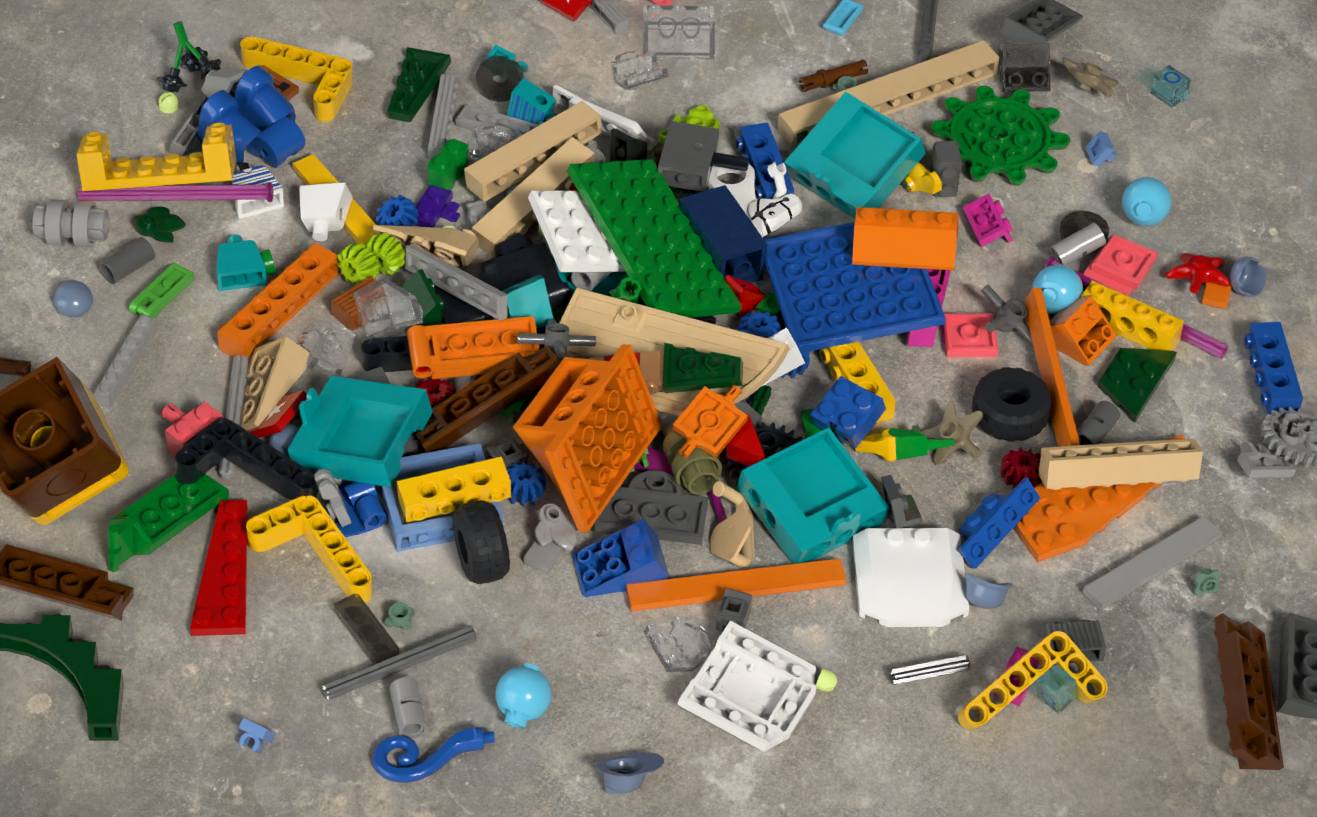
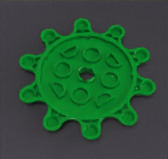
M979 86L976 89L977 99L974 102H964L955 97L948 98L945 101V108L953 118L949 121L937 120L931 125L934 136L958 142L961 161H966L972 166L970 168V175L976 182H981L989 174L994 173L1005 175L1012 185L1019 186L1026 179V169L1036 168L1044 173H1052L1056 169L1058 162L1048 154V151L1063 150L1070 144V137L1067 134L1054 132L1049 127L1059 119V110L1053 107L1041 110L1033 109L1028 103L1031 95L1023 89L1016 90L1009 98H999L994 94L991 87ZM998 134H1001V135H1004V136H1005V137H1000L999 140L997 139V135H998Z

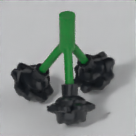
M182 21L173 24L179 41L174 66L171 67L169 74L158 77V80L162 82V88L169 92H179L181 87H187V84L179 77L180 59L182 61V68L188 69L189 72L200 71V79L206 77L212 70L218 71L221 69L219 66L221 64L220 59L209 60L207 58V51L202 50L200 47L194 48L191 45ZM183 47H185L186 54L181 57Z

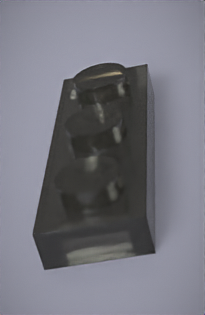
M352 594L333 603L334 612L373 664L400 653L397 644L359 594Z

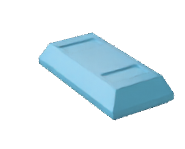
M842 0L823 24V28L826 31L843 36L865 6L851 0Z

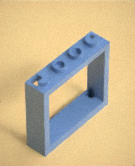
M481 444L465 445L401 457L400 464L402 469L395 480L421 476L484 461L485 456ZM378 485L397 552L455 541L453 516L402 525L392 488ZM490 502L498 510L503 523V514L499 502Z

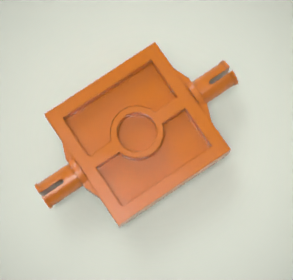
M733 385L727 394L723 396L714 393L704 386L673 423L672 428L687 440L678 451L681 456L684 455V458H688L697 447L717 458L748 419V415L739 410L733 403L742 393L739 387L737 388V386Z

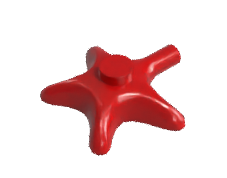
M1184 253L1180 256L1184 264L1170 269L1165 274V277L1168 279L1189 280L1191 283L1189 288L1191 293H1198L1200 286L1206 285V283H1215L1225 287L1231 285L1228 277L1218 270V268L1226 265L1225 260L1220 257H1206Z

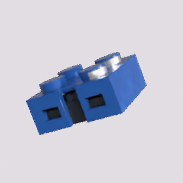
M840 376L810 414V417L815 427L821 430L829 427L832 432L838 435L839 440L857 448L884 413L886 407L883 398Z

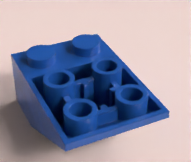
M644 519L572 553L584 597L626 591L627 584L658 581L669 577L658 535Z

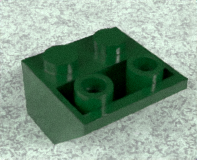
M423 269L417 270L394 294V312L406 336L408 329L412 326L444 324L441 311L444 310L442 298L440 295L436 296L432 279L426 277Z

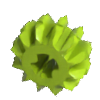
M378 232L366 243V248L371 247L373 255H377L376 261L380 263L378 270L383 275H393L405 264L406 249L401 246L402 242H398L395 236L390 237L387 232L383 234Z
M355 242L346 246L340 252L337 266L341 268L340 274H344L346 282L351 281L352 285L355 286L370 276H373L375 279L379 274L378 267L380 263L376 261L377 255H373L371 247L366 248L363 242L360 244Z

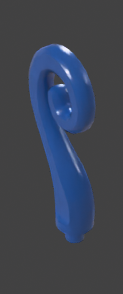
M482 727L459 731L448 738L425 761L410 767L405 766L415 763L419 756V748L416 742L404 735L391 736L382 740L376 746L373 752L372 763L377 773L389 781L399 783L415 782L432 775L461 753L483 750L484 744L495 743L494 731L482 732ZM397 748H403L407 751L398 758V764L403 767L393 766L388 762L387 755L390 751Z

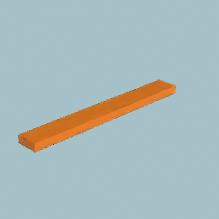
M1033 287L1023 305L1027 310L1026 318L1041 380L1045 382L1051 393L1050 417L1057 446L1080 445L1043 293L1041 288Z
M841 558L633 583L627 584L626 591L632 612L721 601L726 588L752 594V597L844 586L846 585V576Z

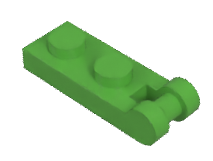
M174 262L130 303L129 311L135 315L142 314L157 319L158 314L195 280L194 273Z

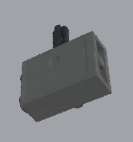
M671 121L659 161L658 172L662 174L667 184L671 187L703 192L707 190L713 166L747 171L749 159L716 153L719 139V129Z

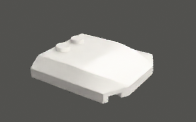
M867 528L853 535L852 547L859 617L865 618V615L879 620L880 625L886 627H943L950 624L953 618L963 615V618L968 616L969 602L966 596L964 561L962 554L958 550L962 546L960 534L949 528Z
M730 621L718 638L715 648L679 698L677 705L765 752L790 738L816 694V666Z

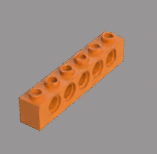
M314 243L308 250H304L296 261L289 264L276 279L269 282L263 291L256 294L243 309L237 311L230 321L219 328L217 331L219 350L233 358L236 355H245L249 358L254 353L255 348L262 346L340 274V267L337 266L339 262L338 255L317 243Z

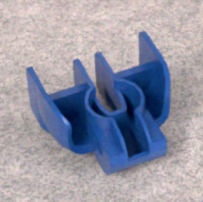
M260 65L252 67L242 76L236 87L235 98L227 91L220 90L214 93L201 109L198 128L199 140L203 143L206 128L211 124L224 123L225 125H232L236 164L244 162V151L246 149L250 154L264 158L273 167L277 168L285 162L287 157L297 154L305 147L304 135L295 123L296 115L292 104L274 87L273 76Z

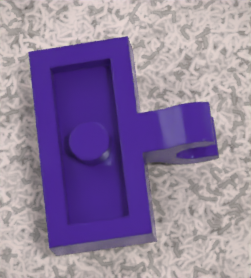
M429 185L415 206L419 213L417 217L418 224L415 226L434 228L440 217L450 222H457L460 213H456L460 204L451 201L453 199L452 191Z

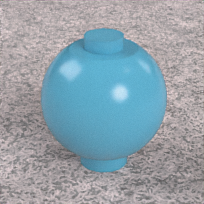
M1142 177L1134 180L1127 186L1122 197V208L1125 215L1131 222L1139 226L1149 227L1159 224L1168 216L1172 206V198L1167 186L1160 180L1152 177Z
M1051 265L1044 268L1037 274L1032 288H1041L1047 313L1051 315H1056L1059 311L1070 306L1083 294V284L1079 275L1073 269L1064 265Z
M524 663L523 667H514L504 673L499 679L495 697L499 709L506 715L504 719L505 724L525 729L528 721L540 718L549 708L552 699V689L547 677L539 672L540 667Z

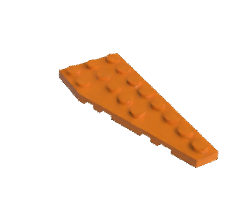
M1181 434L1167 440H1177L1185 438ZM1042 483L1034 486V489L1040 496L1039 501L1013 529L1036 562H1040L1084 546L1093 535L1105 530L1107 524L1116 517L1119 519L1143 500L1149 491L1153 488L1157 489L1162 483L1115 484L1110 487L1101 485L1088 486L1086 488L1067 487L1060 490L1046 489Z

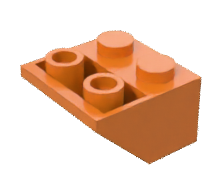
M1092 295L1079 297L1074 303L1059 311L1050 320L1056 349L1085 366H1089L1117 337Z

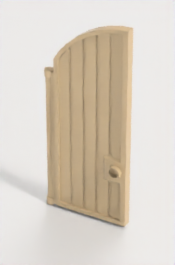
M576 288L560 321V324L569 327V335L596 336L595 347L568 346L566 356L572 358L614 355L622 344L631 345L634 353L661 351L664 356V343L673 344L674 347L682 349L686 347L695 348L698 352L708 354L716 352L741 357L743 361V386H737V388L739 387L742 393L735 399L734 404L747 398L765 384L777 371L790 350L786 343ZM732 387L715 388L710 390L716 394L725 396ZM701 390L665 393L662 391L652 394L651 397L657 411L679 417Z

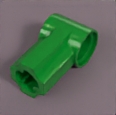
M627 277L621 280L616 289L607 291L606 294L613 298L639 304V292L642 290V287L638 280Z

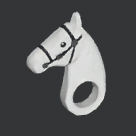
M750 164L747 171L712 167L707 190L726 185L762 237L777 230L802 212V202L794 194H788L778 199H756L754 188L755 170ZM725 173H736L741 175L744 180L737 184H726L719 181L717 177Z

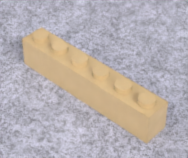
M582 100L466 167L464 172L467 188L484 202L527 178L571 137L585 144L602 134L600 114Z
M571 137L472 227V232L478 237L479 247L495 258L496 245L517 233L524 235L535 221L538 222L528 199L530 192L571 190L575 185L567 173L569 165L594 163L595 153Z
M1195 439L1044 447L1041 449L1039 477L1046 489L1060 490L1067 487L1086 488L1099 485L1110 487L1115 484L1137 485L1138 483L1147 482L1156 484L1163 483L1164 481L1187 482L1199 479L1203 451Z

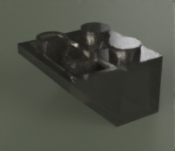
M1050 43L998 45V71L1002 92H1015L1019 89L1028 92L1051 91Z

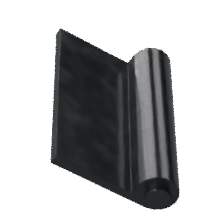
M545 242L461 269L500 291L536 275H541L545 281L551 308L568 303L567 297L571 296L567 281L562 283ZM434 285L436 296L440 295L443 301L444 310L441 311L444 324L493 320V317Z

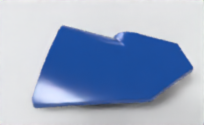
M348 480L342 482L338 488L352 522L342 527L338 518H336L337 527L344 537L359 535L382 526L387 520V515L378 500L374 485Z

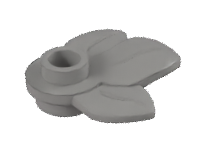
M551 503L545 504L539 510V524L535 528V537L540 546H546L553 541L561 548L571 552L576 543V534L584 533L578 532L571 513L564 512L558 505ZM549 513L553 514L555 518L550 517Z

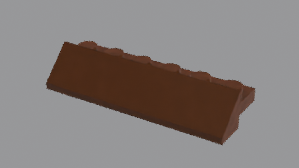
M546 346L527 359H524L520 353L512 356L433 407L432 411L435 418L426 423L423 431L416 430L415 432L420 444L427 453L443 450L544 385L560 364L559 359Z
M8 544L0 551L1 588L122 621V612L134 597L133 587L108 581V572Z
M1222 613L1214 617L1216 628L1214 634L1218 643L1217 657L1221 666L1220 679L1224 689L1223 702L1227 711L1226 724L1230 734V750L1234 756L1238 757L1239 769L1280 770L1284 768L1265 633L1249 621L1238 625Z

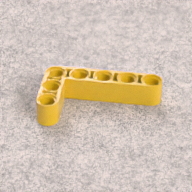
M253 36L244 38L240 43L241 61L244 67L251 69L254 66L264 65L282 77L319 85L313 96L315 118L321 122H328L336 117L353 85V68L350 60Z
M309 495L307 498L306 496L298 497L259 514L247 522V542L252 551L264 552L304 535L351 602L364 604L372 598V575L314 496Z
M1055 631L1043 638L959 711L958 721L967 730H975L984 725L1050 667L1058 674L1073 694L1086 704L1093 703L1104 697L1107 692V683L1069 636L1064 632ZM1051 640L1058 642L1060 646L1059 652L1052 650L1050 646ZM1030 657H1034L1039 661V670L1031 666ZM1069 661L1077 665V674L1069 670ZM1010 674L1018 677L1019 687L1011 684ZM1087 683L1093 684L1096 688L1095 696L1088 693ZM990 692H995L998 695V705L990 701ZM969 709H973L978 713V722H974L969 718Z

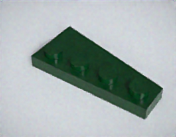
M407 47L406 59L403 60L401 66L402 72L396 82L397 88L393 91L387 110L389 119L405 122L413 120L440 80L441 74H444L451 64L449 54Z

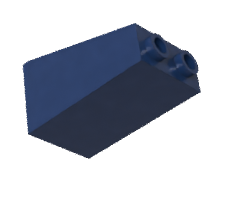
M726 185L680 198V210L690 220L691 228L701 238L700 243L705 251L712 256L714 266L722 273L724 278L727 275H731L750 283L763 280L767 243Z

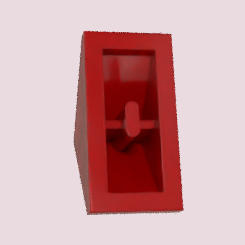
M731 275L725 277V282L732 289L742 306L740 311L735 314L738 318L746 315L748 311L751 312L756 309L755 306L766 296L753 283Z
M748 413V419L726 445V453L728 459L750 467L764 460V452Z

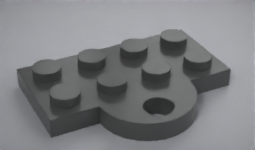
M657 470L646 471L634 477L629 484V488L619 487L595 521V532L613 534L644 519L658 535L659 540L702 545L708 497L682 494L681 485L677 484L675 477L671 474ZM661 482L663 485L655 487L652 486L650 483Z

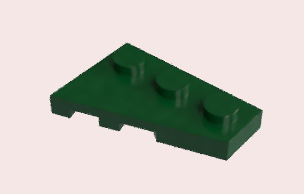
M664 343L662 389L665 393L702 390L704 386L708 389L732 387L733 385L743 386V361L741 357L716 352L708 354L698 352L695 348L686 347L682 349L674 347L673 344Z

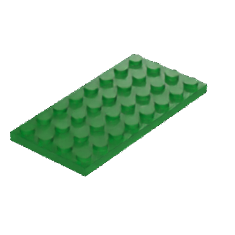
M653 159L569 165L567 173L626 273L632 279L640 282L642 290L639 292V295L647 307L688 318L736 314L740 311L742 307L740 302L725 282L722 273L716 269L712 262V256L705 251L700 243L701 238L694 233L690 226V220L683 215L678 200L662 174L658 172V167Z

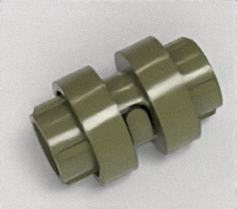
M673 424L670 425L663 441V450L671 465L677 484L695 495H702L712 491L714 484L719 481L722 471L719 457L714 458L704 450L696 447L688 458H684V455L681 456L678 451L687 440L672 429Z

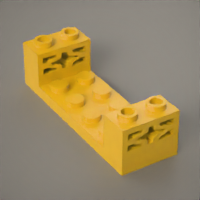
M214 123L207 126L202 143L203 153L195 152L189 156L169 154L161 158L143 156L140 159L133 160L123 157L112 161L108 133L89 132L83 135L77 152L82 191L231 181L237 162L232 125Z

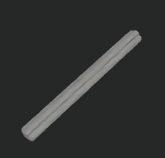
M236 355L233 358L226 419L233 421L237 425L240 424L248 367V358L245 355ZM223 458L219 464V476L222 479H231L234 476L235 464Z

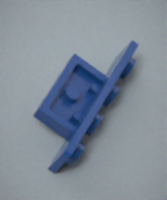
M1024 478L1009 495L990 494L982 500V504L974 513L966 517L965 522L958 529L963 537L968 538L958 550L970 568L976 569L1039 501L1040 496L1028 478Z

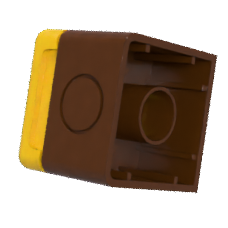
M58 357L0 390V488L10 500L37 524H50L128 476L129 466L94 394Z

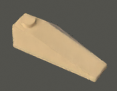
M374 225L373 227L374 235L378 232L382 234L387 232L390 237L395 236L398 242H402L401 246L406 249L407 245L415 244L459 269L471 266L479 247L478 237L467 229L460 231L454 228Z
M283 337L255 348L247 369L246 376L250 378V384L244 389V394L248 398L242 406L239 426L247 431L259 427L307 367L306 361L310 352L288 337Z

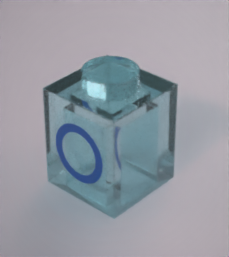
M1168 65L1153 76L1150 93L1172 108L1188 98L1191 79Z
M1056 664L1036 682L1038 698L1058 714L1078 696L1076 679Z

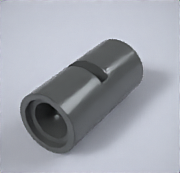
M140 237L121 249V251L99 264V268L103 277L110 284H115L153 260L155 252L151 244L145 238Z
M1100 401L1077 429L1080 445L1100 444L1120 418V412L1113 403Z

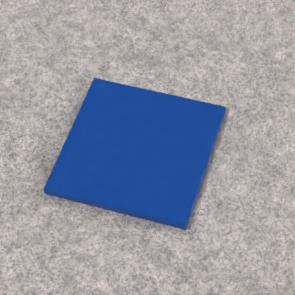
M855 222L764 239L767 243L765 267L785 327L794 339L800 353L946 324V318L928 270L852 265Z

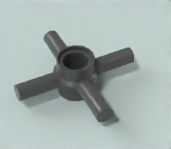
M989 284L986 285L981 292L998 309L994 319L985 325L986 330L993 332L999 328L1009 333L1015 328L1033 347L1030 330L1023 322V318L1027 314L1023 303L1016 299H1009L1005 303Z
M549 319L545 334L517 333V344L544 345V347L546 346L552 350L559 361H562L564 357H567L568 346L595 347L596 336L569 335L568 326L557 323L555 319Z

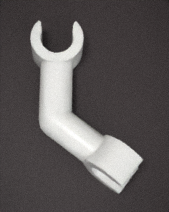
M774 162L768 166V173L774 178L776 185L773 199H778L785 196L787 192L784 180L786 166L784 163L776 166Z

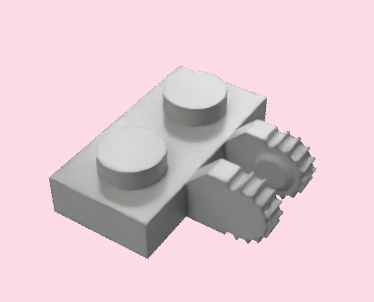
M1244 442L1237 459L1248 478H1291L1297 470L1290 459L1285 461L1283 454L1276 456V452L1268 449L1267 444L1263 442H1258L1255 446L1251 442Z
M326 469L317 471L314 476L322 498L326 502L329 500L331 502L326 504L331 518H338L342 527L351 524L352 522L331 471Z

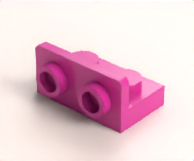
M987 194L963 206L982 247L1002 236H1005L1008 243L1013 241L1009 233L1013 231V228L1007 217L1002 218L1001 215L1005 212L999 200L994 202L990 194Z

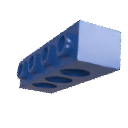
M768 122L740 126L739 137H736V147L738 152H742V157L749 159V164L755 170L754 186L756 199H773L776 185L774 178L768 173V166L774 162L776 166L784 162ZM786 170L784 180L787 192L785 195L794 194V188Z
M1281 322L1250 323L1249 332L1244 336V345L1250 351V366L1256 372L1255 384L1261 390V405L1266 407L1267 414H1271L1272 410L1278 412L1279 408L1288 411L1289 407L1293 408L1294 411H1298L1301 408L1303 396Z

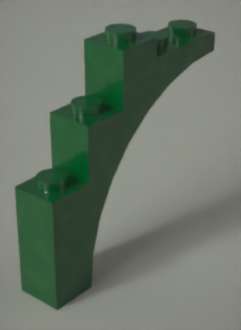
M42 615L41 624L0 623V651L12 652L40 661L64 676L76 689L86 708L90 741H119L124 690L122 669H97L98 653L96 642H72L73 628L71 615Z

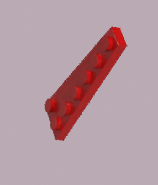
M223 500L219 503L190 625L191 636L246 634L247 500Z

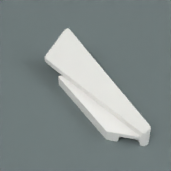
M556 84L553 86V97L556 100V107L567 110L583 100L600 114L602 134L611 137V130L613 128L626 131L647 142V153H650L658 144V140L647 135L637 122L601 108L570 89Z

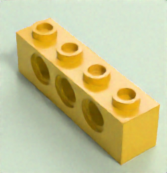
M1093 280L1081 295V297L1092 295L1115 334L1151 350L1174 351L1180 342L1184 321Z
M860 342L820 349L821 360L829 366L834 381H837L842 376L883 398L886 410L876 423L894 418L896 400Z
M501 456L397 481V491L407 523L440 514H449L456 511L459 506L483 500L499 502L511 498V481Z

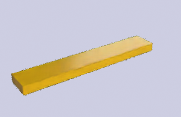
M314 154L292 163L293 170L306 185L339 183ZM352 198L343 227L358 244L363 242L366 246V243L374 235L373 227L376 224Z

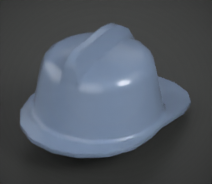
M649 752L604 758L596 763V769L604 775V785L607 793H630L637 790L644 783L647 773L654 772L663 766L664 758L659 754Z

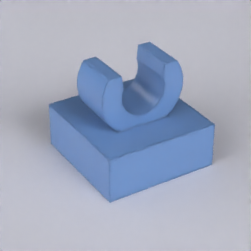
M1099 131L1085 147L1092 164L1099 167L1105 160L1112 162L1118 155L1116 152H1113L1114 145L1111 143L1108 134Z
M246 718L242 719L238 727L247 732L240 737L239 744L246 747L249 740L254 739L255 744L252 751L257 753L263 748V740L272 744L277 734Z

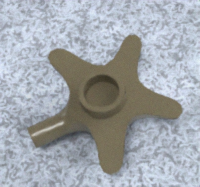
M1065 57L1062 59L1067 70L1079 81V87L1087 91H1091L1094 88L1107 97L1113 95L1114 90L1111 87L1118 85L1119 82L1103 75L1104 70L1089 62L1081 65Z
M949 401L947 403L942 422L933 428L921 432V434L927 436V439H954L953 446L936 450L934 463L937 465L943 463L957 449L965 450L975 459L981 456L982 451L969 439L971 432L983 418L981 411H975L964 417H957L954 402Z

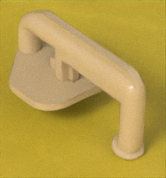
M717 481L712 489L713 494L716 497L722 496L735 503L736 512L714 528L710 538L711 553L736 566L748 567L755 557L753 510L740 492L725 485L722 481Z

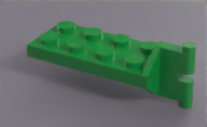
M174 474L110 519V526L108 528V569L112 572L118 571L119 565L130 557L151 554L218 506L220 501L229 498V489L206 474L192 484L180 483Z

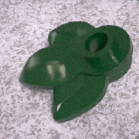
M153 207L148 210L147 214L139 215L135 221L138 233L147 237L152 236L158 241L168 243L174 242L172 232L183 229L186 226L179 216L170 214V210L166 207Z

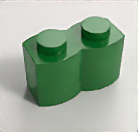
M451 139L443 145L441 153L434 156L428 163V187L433 185L447 190L454 188L456 180L461 179L465 175L464 169L469 166L468 144Z

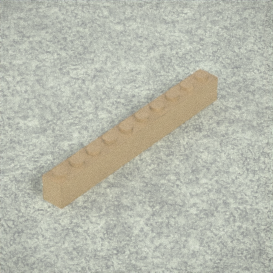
M985 40L779 113L777 131L791 149L797 148L845 92H848L885 116L997 75L999 56Z

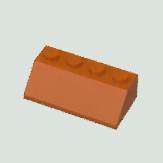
M857 207L852 265L954 271L958 243L959 213Z

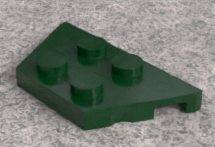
M1120 348L1100 378L1098 388L1105 395H1108L1118 408L1122 406L1129 413V419L1136 422L1175 361L1177 352Z

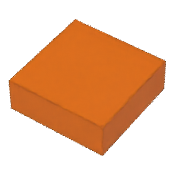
M1206 283L1202 304L1227 309L1232 286L1225 287L1215 283Z

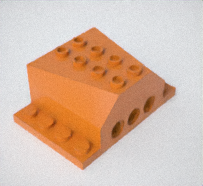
M622 344L610 361L564 357L513 428L550 476L567 508L570 510L578 532L588 533L663 425L632 346Z

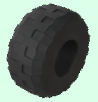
M1003 367L989 372L979 380L973 396L972 413L975 411L983 413V418L978 425L988 435L990 434L999 440H1007V442L1024 441L1038 435L1046 427L1051 412V393L1045 382L1034 373L1018 367Z
M485 500L459 506L453 513L452 521L457 552L466 577L470 582L485 584L503 579L510 570V558L507 538L498 510H496L494 504Z

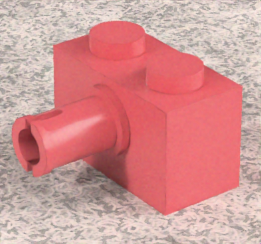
M205 401L188 414L182 412L173 403H169L162 411V417L172 423L170 427L165 429L167 451L176 457L179 450L212 422L223 418V415Z

